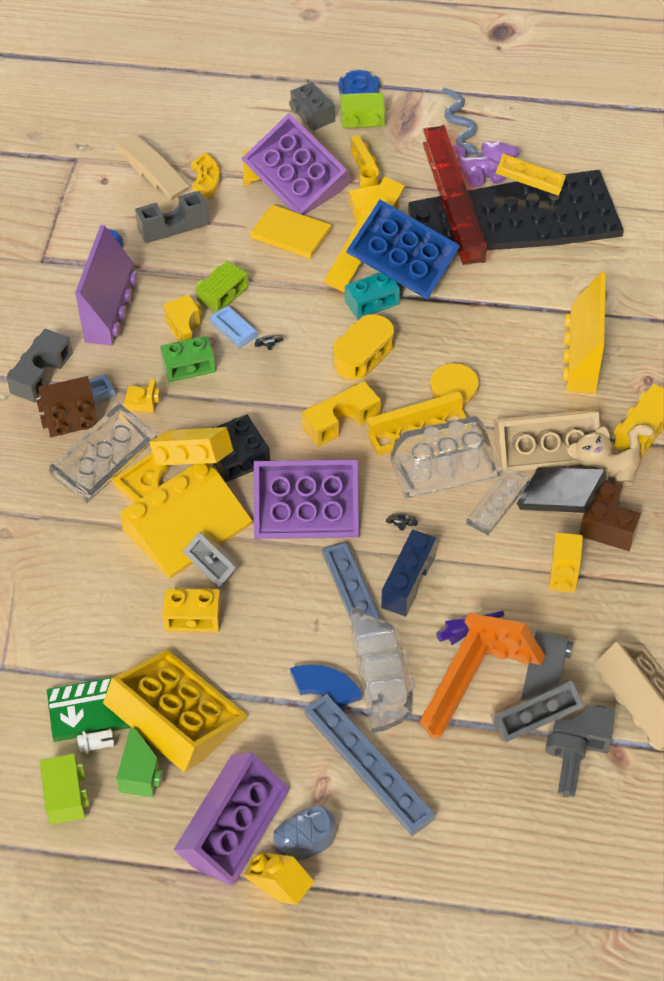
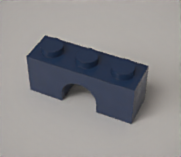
M413 529L411 530L382 588V609L405 617L407 616L416 598L419 579L421 575H427L435 559L436 537Z

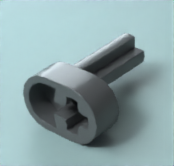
M551 733L547 736L545 751L551 756L563 758L558 794H562V797L565 798L569 796L575 797L580 760L585 758L587 742L581 737L563 733Z

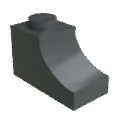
M587 705L586 710L575 718L555 720L553 733L581 737L587 742L586 750L608 754L612 739L615 710L608 709L602 705Z

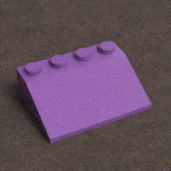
M290 113L241 158L293 212L302 215L307 214L336 196L352 181L348 171Z
M100 225L75 294L84 342L112 346L115 337H118L120 334L121 319H125L127 302H131L132 287L137 284L138 273L134 272L133 261L105 225Z
M358 460L254 461V539L359 537Z

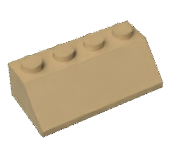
M583 410L494 419L495 445L501 471L513 472L532 470L538 467L552 468L581 465V462L574 460L568 455L567 447L577 443L580 438L595 432L600 427L599 412Z
M616 641L594 663L600 671L599 677L603 682L612 687L616 693L615 698L617 701L627 707L632 714V721L648 735L647 740L650 745L656 750L664 751V671L644 646Z

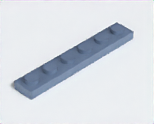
M325 694L304 709L306 717L411 836H414L435 820V814L328 694Z

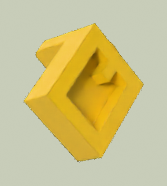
M150 379L149 387L128 385L124 409L127 411L154 413L155 405L160 403L161 389L157 388L156 379Z

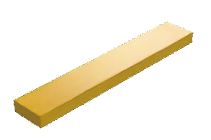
M384 176L324 279L325 284L345 293V285L350 284L362 263L346 253L348 247L379 199L394 207L403 193L405 185Z

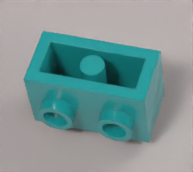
M382 273L373 274L345 285V303L357 320L362 316L372 315L399 305V286L394 280Z

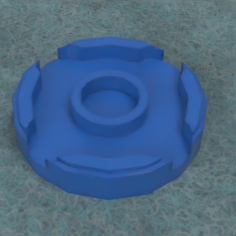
M366 70L349 71L338 82L340 94L379 93L380 90L378 77L376 75L375 77L372 76L371 72Z

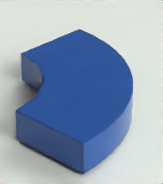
M301 665L290 668V674L300 695L316 694L324 696L328 694L339 708L362 700V693L357 685L338 670L321 665Z

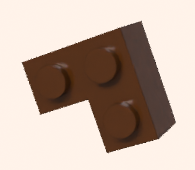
M604 481L588 512L584 513L582 517L579 535H583V538L630 552L637 533L641 513L619 507L623 486Z

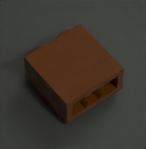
M88 376L38 387L40 397L36 398L39 413L44 412L39 415L43 429L48 428L50 438L99 426Z

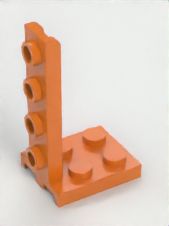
M474 613L468 614L464 622L468 626L469 632L460 644L456 656L448 666L443 680L436 688L435 694L420 720V723L430 737L440 738L443 735L486 654L494 655L499 659L517 660L522 664H542L545 654L525 623Z

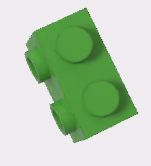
M208 336L160 346L162 363L168 383L215 373L214 355Z

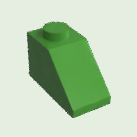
M130 728L116 778L119 792L154 797L156 787H160L162 784L163 770L159 769L157 757L138 731Z

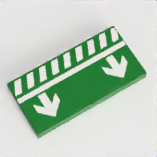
M113 677L46 689L54 742L77 738L84 731L86 734L108 729L117 731L132 728L103 704Z

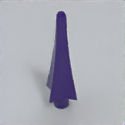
M497 611L485 614L484 616L501 618L505 614L504 611ZM466 618L445 621V629L436 632L438 640L442 642L449 639L451 645H454L466 637L469 632V628L464 622Z

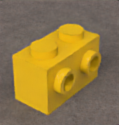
M165 589L162 615L165 631L219 632L221 611L219 589Z

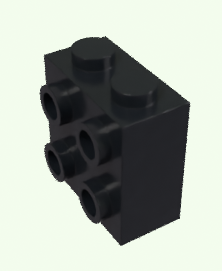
M248 414L234 418L216 427H211H227L233 447V452L217 463H213L225 483L253 472L254 461H270V448Z

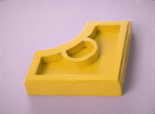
M151 452L113 478V485L134 503L158 488L162 478L169 472L167 465H156L153 453Z

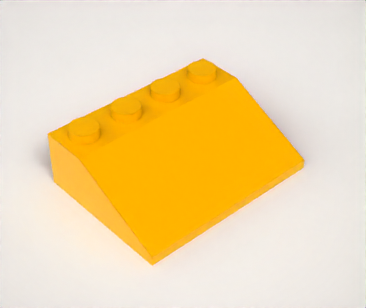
M606 272L598 274L571 304L570 314L566 313L564 328H569V331H565L564 345H568V349H564L563 363H567V367H563L562 381L567 382V392L596 394L604 349Z
M208 463L190 466L120 511L123 531L169 579L193 564L183 553V550L199 532L222 545L253 524L251 518L222 477Z
M165 650L113 677L103 704L130 727L136 729L144 739L183 772L188 771L209 756L248 716L169 650Z

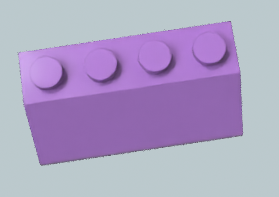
M252 752L232 754L173 850L193 868L230 886H234L290 788Z

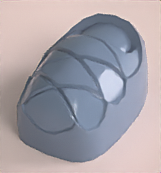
M322 806L307 808L296 813L274 830L273 841L280 855L292 856L297 861H300L326 850L334 842L336 834L335 817L328 808Z

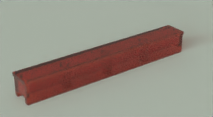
M441 125L423 128L426 139L423 142V148L454 241L460 245L458 253L462 265L485 263L487 245L446 127Z

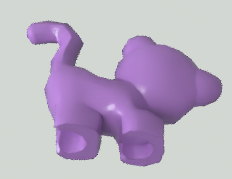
M499 141L483 142L481 145V157L466 158L465 148L459 145L450 146L444 151L446 156L458 154L459 168L472 188L482 186L484 184V177L490 178L493 183H501L505 177L495 173L502 155L506 154L516 157L520 153L519 147Z

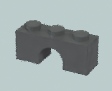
M200 190L178 196V206L170 213H162L157 202L136 208L137 226L144 242L148 243L209 225L207 203Z
M45 328L34 339L30 348L21 355L15 367L9 370L6 378L10 393L35 403L36 398L40 397L38 387L48 385L45 371L41 368L51 366L61 370L73 354L70 337Z

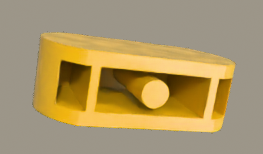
M373 314L362 316L356 323H353L342 337H338L333 344V366L335 371L346 379L358 380L365 378L393 350L394 327L392 323L383 316Z

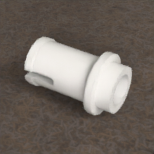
M111 729L86 734L85 731L82 732V735L77 736L79 752L89 754V751L114 747L112 739L101 741V739L113 737Z

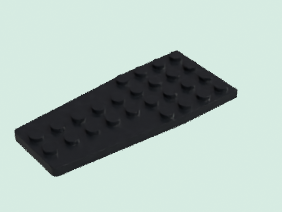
M600 169L563 174L566 177L559 196L516 181L408 203L409 216L460 245L457 253L564 245L623 237L624 232Z

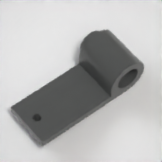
M536 629L534 638L545 654V658L541 665L528 664L521 700L559 684L564 659L571 658L574 642L568 641L569 636Z

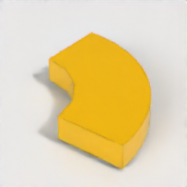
M204 152L190 163L191 170L197 175V179L192 184L193 191L200 190L202 196L211 199L219 188L220 172L216 161Z

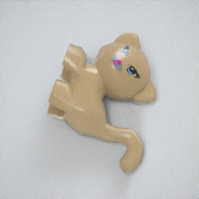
M647 425L634 426L628 433L630 449L613 455L609 430L605 426L599 427L595 432L580 438L577 443L569 445L567 453L571 458L578 460L584 466L605 470L607 474L605 481L610 477H615V484L631 487L634 473L641 462L638 436H652L654 430Z

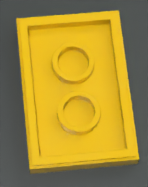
M271 204L251 230L250 238L311 259L331 232V224Z

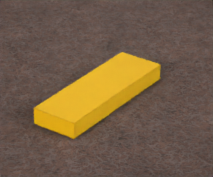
M506 154L502 155L495 173L558 196L566 175Z

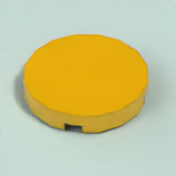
M456 363L445 364L435 369L431 375L430 390L435 398L460 391L463 397V404H466L478 393L479 379L476 373L468 366Z

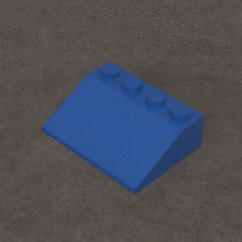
M379 199L346 253L421 297L428 299L454 259L460 245Z

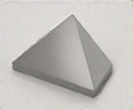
M199 532L183 550V553L218 587H222L238 568L229 550L202 532Z

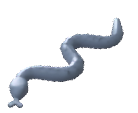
M444 87L442 89L443 92L457 100L455 104L450 105L445 110L444 116L446 120L452 124L469 128L458 135L456 144L465 148L466 154H476L477 157H480L481 153L476 151L475 146L463 142L475 135L477 131L476 123L472 119L453 115V113L459 111L464 106L465 100L459 93Z

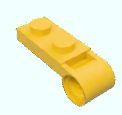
M359 135L352 136L351 155L360 169L359 189L379 185V170L376 158L371 156L367 143H363Z

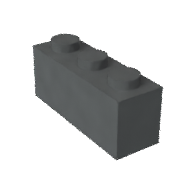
M566 680L492 713L490 717L501 741L508 742L582 709L584 705L573 681Z

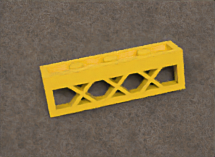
M460 391L367 418V436L377 456L470 429V422L462 410L463 397ZM458 416L461 421L457 424L446 422L448 418ZM428 424L438 426L437 430L434 431L423 428ZM404 431L415 433L414 437L410 438L400 436ZM384 437L392 440L390 444L380 446L377 441Z

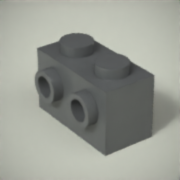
M313 82L290 91L291 100L289 105L294 113L296 112L301 117L303 123L307 124L313 131L335 122V105Z

